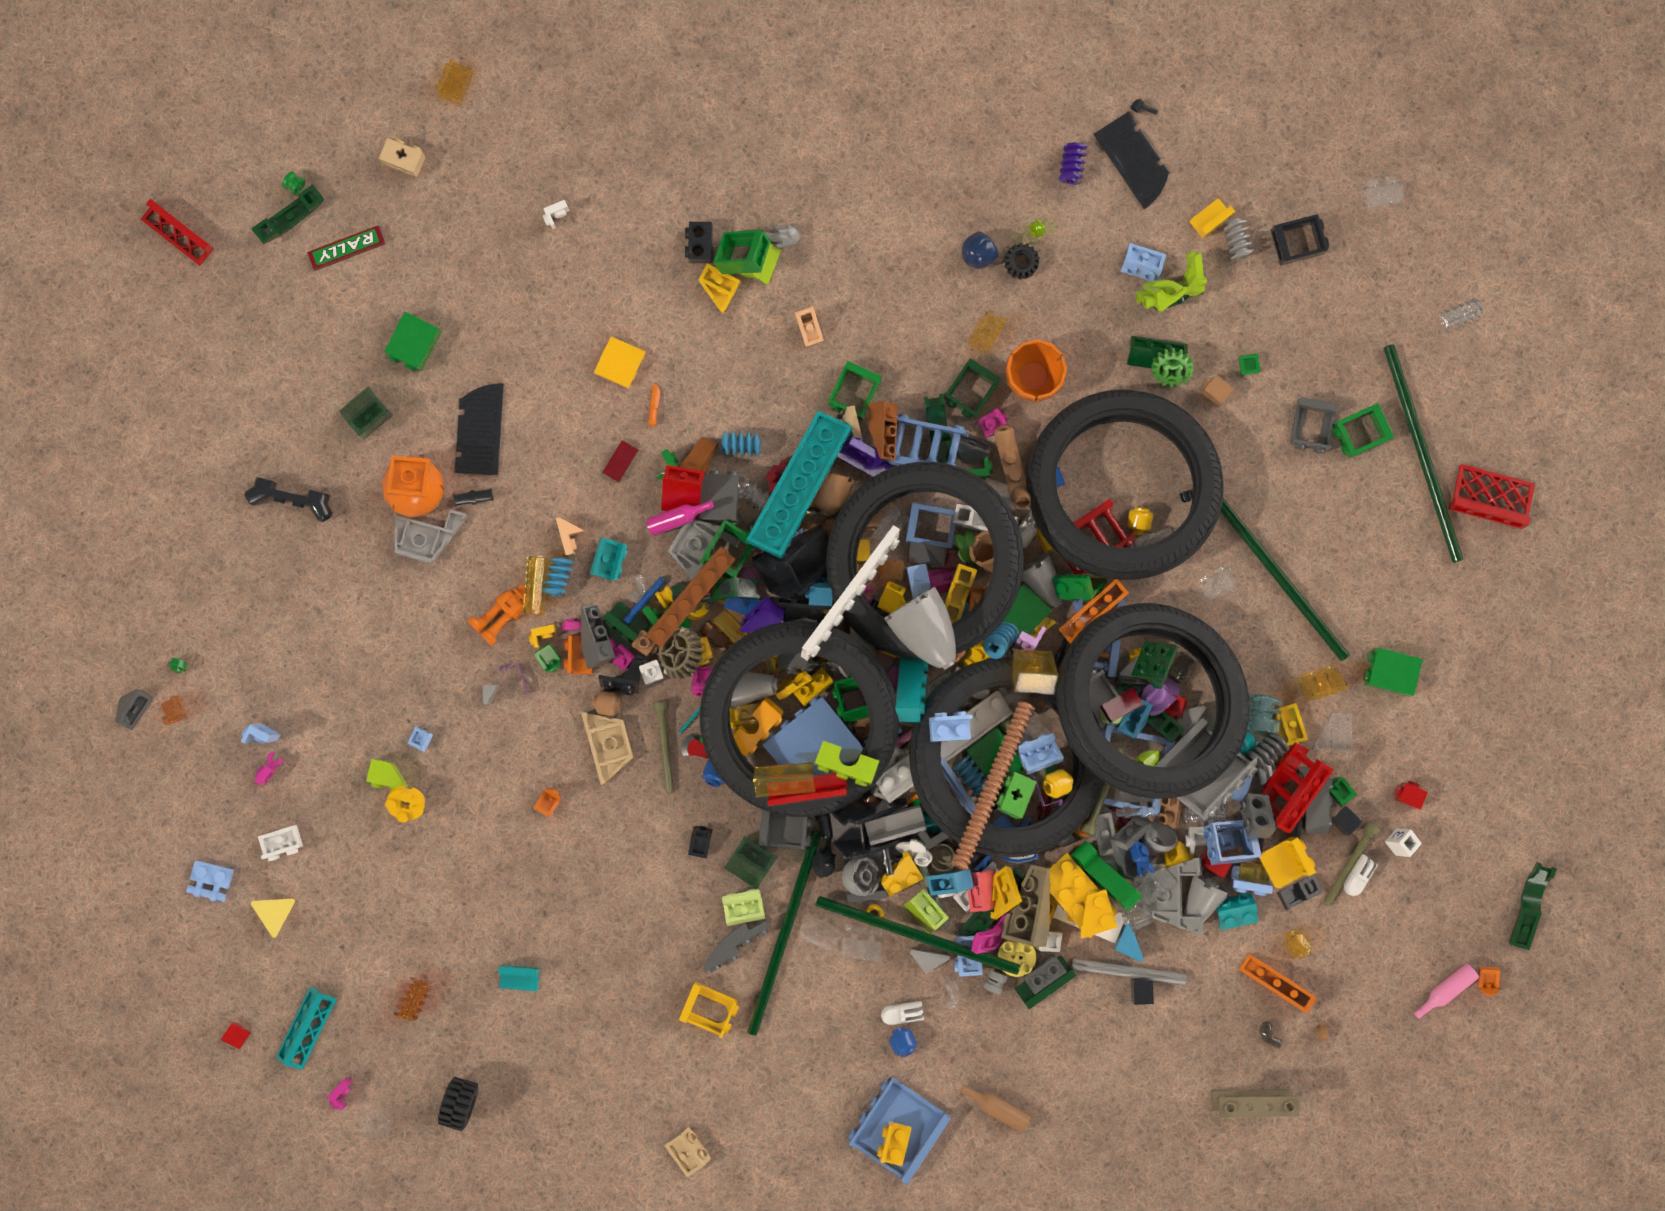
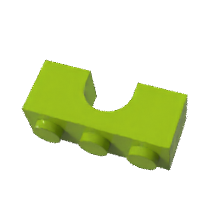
M826 741L822 742L815 761L818 770L829 773V770L837 773V777L847 780L848 777L855 779L856 784L864 787L867 784H872L879 764L878 760L860 754L859 760L855 765L845 766L839 759L842 747Z

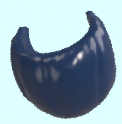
M982 231L975 232L967 237L962 245V258L964 262L976 269L989 266L999 255L994 242Z

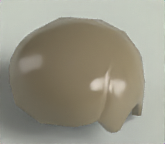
M940 842L931 848L929 852L933 855L930 863L933 868L938 871H949L954 867L951 863L952 860H955L954 855L957 854L954 846L950 843Z

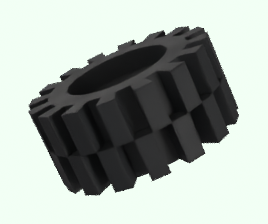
M1019 243V245L1015 244L1012 248L1010 247L1004 259L1007 273L1011 274L1013 278L1018 277L1020 280L1021 278L1027 279L1029 276L1031 277L1039 265L1037 250L1035 251L1034 247H1030L1027 243L1025 245ZM1021 254L1027 256L1029 259L1028 266L1025 268L1017 267L1014 262L1016 256Z

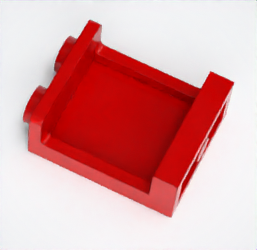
M666 465L662 484L661 510L668 511L684 504L691 506L700 505L705 471Z

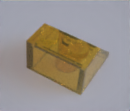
M1014 649L1012 681L1015 692L1054 694L1058 673L1052 651Z
M1330 665L1320 668L1319 673L1313 674L1310 671L1301 674L1302 678L1297 679L1304 701H1313L1349 689L1339 669H1331Z

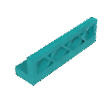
M309 987L275 1056L283 1065L303 1070L337 1000L335 997L323 994L314 987ZM322 999L328 1000L327 1006L320 1010L319 1005ZM319 1017L318 1025L311 1028V1021ZM310 1034L311 1039L309 1043L302 1045L303 1038ZM301 1052L302 1058L300 1062H292L294 1056Z

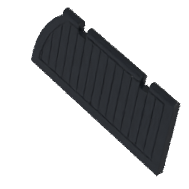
M1128 111L1093 135L1142 208L1146 209L1160 195L1170 171L1165 164L1158 165L1157 161L1161 160L1160 156L1141 129L1135 131L1133 127L1137 125V122Z
M503 383L479 387L466 394L463 398H459V410H464V415H458L456 452H462V457H456L455 473L498 475Z

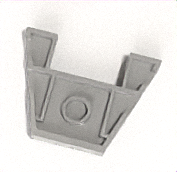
M450 510L445 526L442 528L409 519L394 512L395 554L433 565L467 519V514Z
M694 520L682 526L667 550L691 580L703 566L699 561L720 526ZM725 531L719 537L736 548L741 542Z
M1195 858L1145 875L1143 877V915L1169 923L1194 934L1203 935L1202 917L1182 916V875L1201 876V858Z

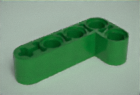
M1084 841L1071 854L1072 859L1083 872L1102 890L1106 889L1107 894L1126 911L1129 912L1142 898L1141 894L1098 856L1097 850L1089 842Z

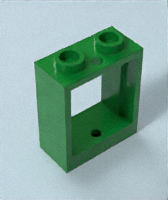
M763 230L724 232L713 264L721 274L761 273L771 240ZM751 246L747 259L731 260L735 247Z
M847 360L828 400V405L831 406V410L837 413L841 411L846 412L847 406L835 400L847 374L850 373L873 384L861 412L856 411L857 418L863 420L868 410V403H871L882 380V376Z
M1378 403L1333 424L1334 428H1332L1334 436L1337 439L1339 438L1342 444L1340 446L1342 453L1345 456L1347 455L1348 458H1352L1394 438ZM1369 413L1380 439L1355 450L1343 424Z
M724 520L699 563L705 565L712 557L710 552L722 532L725 531L748 545L735 568L729 566L722 576L728 579L737 576L754 546L746 541L750 534L749 531L739 529L738 525L733 521Z
M850 677L833 682L835 690H832L834 700L839 702V706L836 707L839 718L843 717L845 724L868 718L867 705L849 711L846 709L843 694L860 689L853 678Z

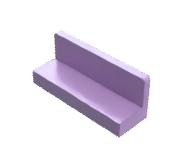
M1042 626L1036 638L1022 631L1011 650V654L1020 659L1028 660L1046 627Z

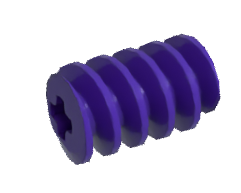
M1076 142L1067 143L1064 146V153L1062 154L1064 160L1061 161L1062 168H1060L1061 175H1059L1060 182L1071 185L1080 184L1077 179H1083V176L1078 174V172H1083L1084 168L1079 165L1085 164V161L1080 158L1086 157L1087 154L1082 152V150H1086L1088 146Z

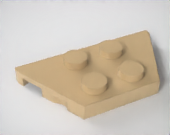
M581 713L600 784L603 785L634 758L625 722L620 719Z

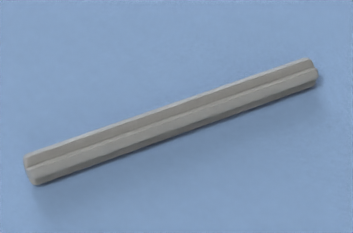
M1073 959L1071 964L1073 970L1185 985L1187 981V975L1181 973Z

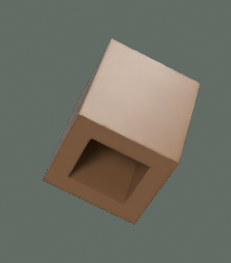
M1216 375L1213 379L1209 377L1202 385L1204 390L1201 393L1219 407L1234 389Z

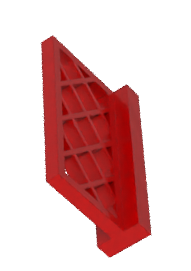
M1460 464L1453 498L1448 510L1523 529L1530 523L1531 517H1529L1535 483ZM1463 471L1470 472L1474 479L1466 482L1463 477ZM1487 476L1492 484L1485 487L1480 478ZM1474 481L1482 489L1475 494L1469 486ZM1506 481L1511 489L1503 492L1498 483ZM1492 486H1495L1500 494L1495 498H1492L1487 490ZM1519 486L1528 487L1526 496H1521L1517 490ZM1465 487L1470 497H1459L1460 489ZM1513 490L1519 500L1511 504L1505 494ZM1484 492L1489 501L1481 503L1476 495ZM1502 497L1507 507H1498L1495 500ZM1521 502L1525 508L1524 514L1518 513L1513 505Z

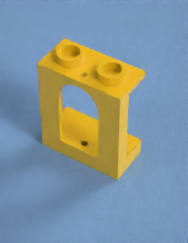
M695 982L679 1020L684 1023L694 1024L722 1038L723 1034L728 1035L732 1024L728 1023L731 1016L735 1017L739 1006L736 1004L738 1000ZM698 994L726 1006L728 1009L727 1019L717 1023L691 1012Z

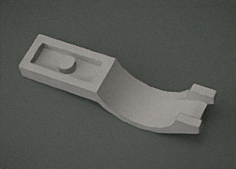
M1111 812L1099 814L1096 821V828L1098 829L1096 840L1100 858L1118 873L1110 840L1115 835ZM1108 895L1109 901L1111 903L1114 902L1113 899Z

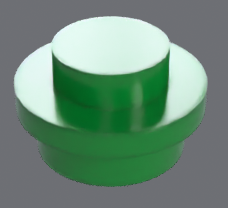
M172 658L171 662L167 664L171 667L170 670L175 673L181 674L182 671L187 670V662L177 658Z

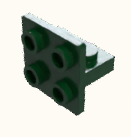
M619 601L611 612L607 611L603 616L605 618L603 622L608 637L615 641L616 646L622 644L630 650L641 630L645 631L649 623L639 615H636L629 625L626 624L623 619L631 609Z
M1146 641L1131 675L1136 678H1145L1154 688L1162 689L1179 647L1176 644Z

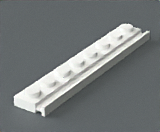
M893 525L802 647V658L808 661L811 656L815 657L820 650V643L828 640L832 633L830 631L834 625L837 627L843 619L842 614L845 610L849 611L855 602L853 601L855 596H860L866 588L864 584L868 579L871 581L874 578L878 565H883L888 558L887 553L890 549L894 550L899 544V528Z
M995 690L966 711V715H972V719H969L971 739L942 741L941 757L946 762L1013 714L998 690ZM909 753L886 769L876 782V786L888 803H891L914 786L910 772Z

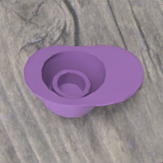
M1167 678L1162 689H1156L1151 684L1145 686L1139 698L1152 704L1149 715H1158L1176 700L1173 695L1179 696V687L1175 681Z

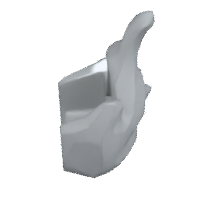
M789 225L775 226L773 228L777 232L766 233L771 241L779 242L775 244L777 248L795 245L800 236L798 230Z

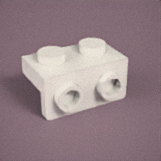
M297 825L258 837L263 853L261 859L268 858V862L279 859V854L286 853L288 856L298 853V848L303 847Z

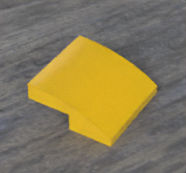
M611 337L600 357L594 374L629 389L646 352Z

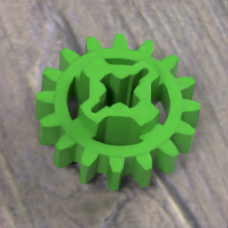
M1172 348L1171 352L1165 349V354L1159 352L1158 358H1153L1152 376L1156 377L1157 383L1162 381L1163 386L1168 383L1170 388L1173 387V384H1177L1180 387V382L1187 383V378L1192 377V372L1194 371L1193 360L1189 358L1188 353L1183 355L1182 349L1178 352H1175V348Z

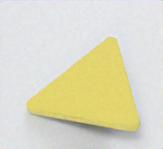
M295 900L252 901L251 906L270 935L275 938Z

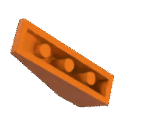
M1111 579L1093 599L1088 600L1058 630L1071 644L1086 625L1098 616L1108 612L1129 592L1118 579Z
M1248 954L1239 968L1241 972L1307 1015L1318 1000L1315 995L1251 954Z

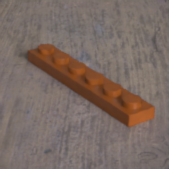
M720 546L648 631L646 636L661 648L734 562L735 558Z

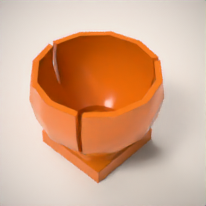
M1038 339L1021 343L1010 353L1007 359L1005 374L1008 386L1020 398L1039 403L1042 400L1052 398L1063 387L1067 375L1064 356L1061 357L1063 353L1052 343Z
M416 455L406 457L391 456L390 465L387 467L382 479L383 497L397 514L409 518L426 516L439 506L443 497L444 483L442 474L430 459H424Z

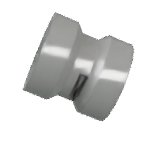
M990 969L988 973L989 979L985 982L983 988L1001 995L1003 983L1007 981L1008 976Z

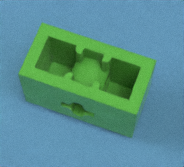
M1016 772L1011 773L1010 776L1007 775L1003 784L1005 786L1003 794L1000 793L996 801L998 805L996 810L1016 819L1023 818L1037 781ZM1016 791L1018 798L1013 799L1014 795L1011 792Z

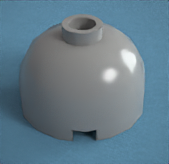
M858 857L850 860L842 871V881L846 890L857 896L872 895L877 890L880 882L876 872L879 871V868L875 861L869 857L863 859Z

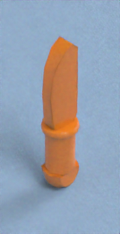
M656 384L652 386L648 425L650 427H654L657 423L660 390Z

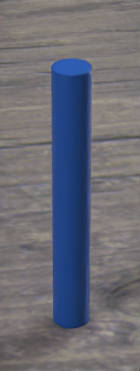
M659 577L624 617L623 621L629 625L666 581Z

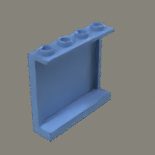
M825 695L821 698L819 696L815 697L810 702L811 706L808 709H800L794 714L796 718L792 722L789 720L785 721L779 726L782 730L777 734L773 731L765 739L767 742L763 746L789 778L825 773L818 770V766L815 765L823 741L842 747L839 759L845 766H849L854 762L864 749L865 745L860 743L844 721L839 718L838 714L825 699Z
M891 1076L889 1080L885 1079L880 1087L882 1092L879 1096L875 1095L869 1104L871 1106L868 1113L863 1112L859 1119L860 1125L857 1129L853 1128L847 1138L850 1139L848 1142L849 1146H854L897 1175L902 1182L908 1185L951 1118L950 1115ZM888 1121L912 1127L903 1166L887 1162L880 1163V1157L877 1156L878 1147L883 1145L884 1137H882L883 1127L888 1125Z

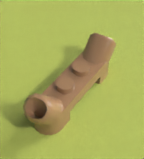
M1009 425L996 428L994 435L1010 500L1016 509H1026L1030 506L1031 496L1026 488V477L1014 431Z

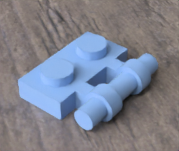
M195 860L190 880L197 881L196 886L188 885L186 892L193 894L195 897L203 896L210 898V901L217 902L218 900L225 902L227 895L220 893L221 887L229 889L234 869ZM204 883L214 885L213 890L203 889Z

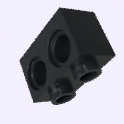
M689 221V227H685V239H688V246H685V258H688L689 263H712V222ZM696 230L704 231L701 237L694 236ZM697 248L704 250L700 256L694 255L693 252Z

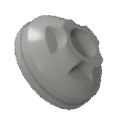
M1150 822L1151 829L1143 835L1146 845L1154 852L1172 850L1177 843L1175 832L1168 826L1160 825L1158 822Z

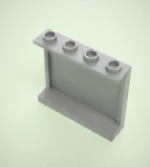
M1202 718L1155 767L1178 766L1196 758L1207 745L1212 735V731L1208 729V722ZM1238 753L1228 769L1214 782L1194 793L1176 798L1206 821L1210 816L1216 815L1219 806L1222 803L1226 804L1235 790L1241 789L1247 777L1251 778L1256 773L1257 759L1255 758L1251 762L1241 753Z

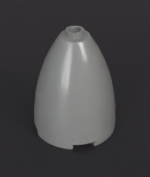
M935 587L909 601L884 618L900 641L928 664L937 668L943 667L944 670L954 664L953 660L956 658L954 631L945 604Z

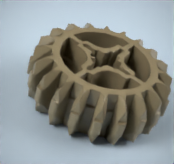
M678 627L661 648L657 647L659 649V653L656 654L659 657L658 664L665 675L674 679H685V677H691V673H696V667H701L699 662L703 660L701 654L705 651L701 647L704 644L700 641L701 637L695 631L685 627Z

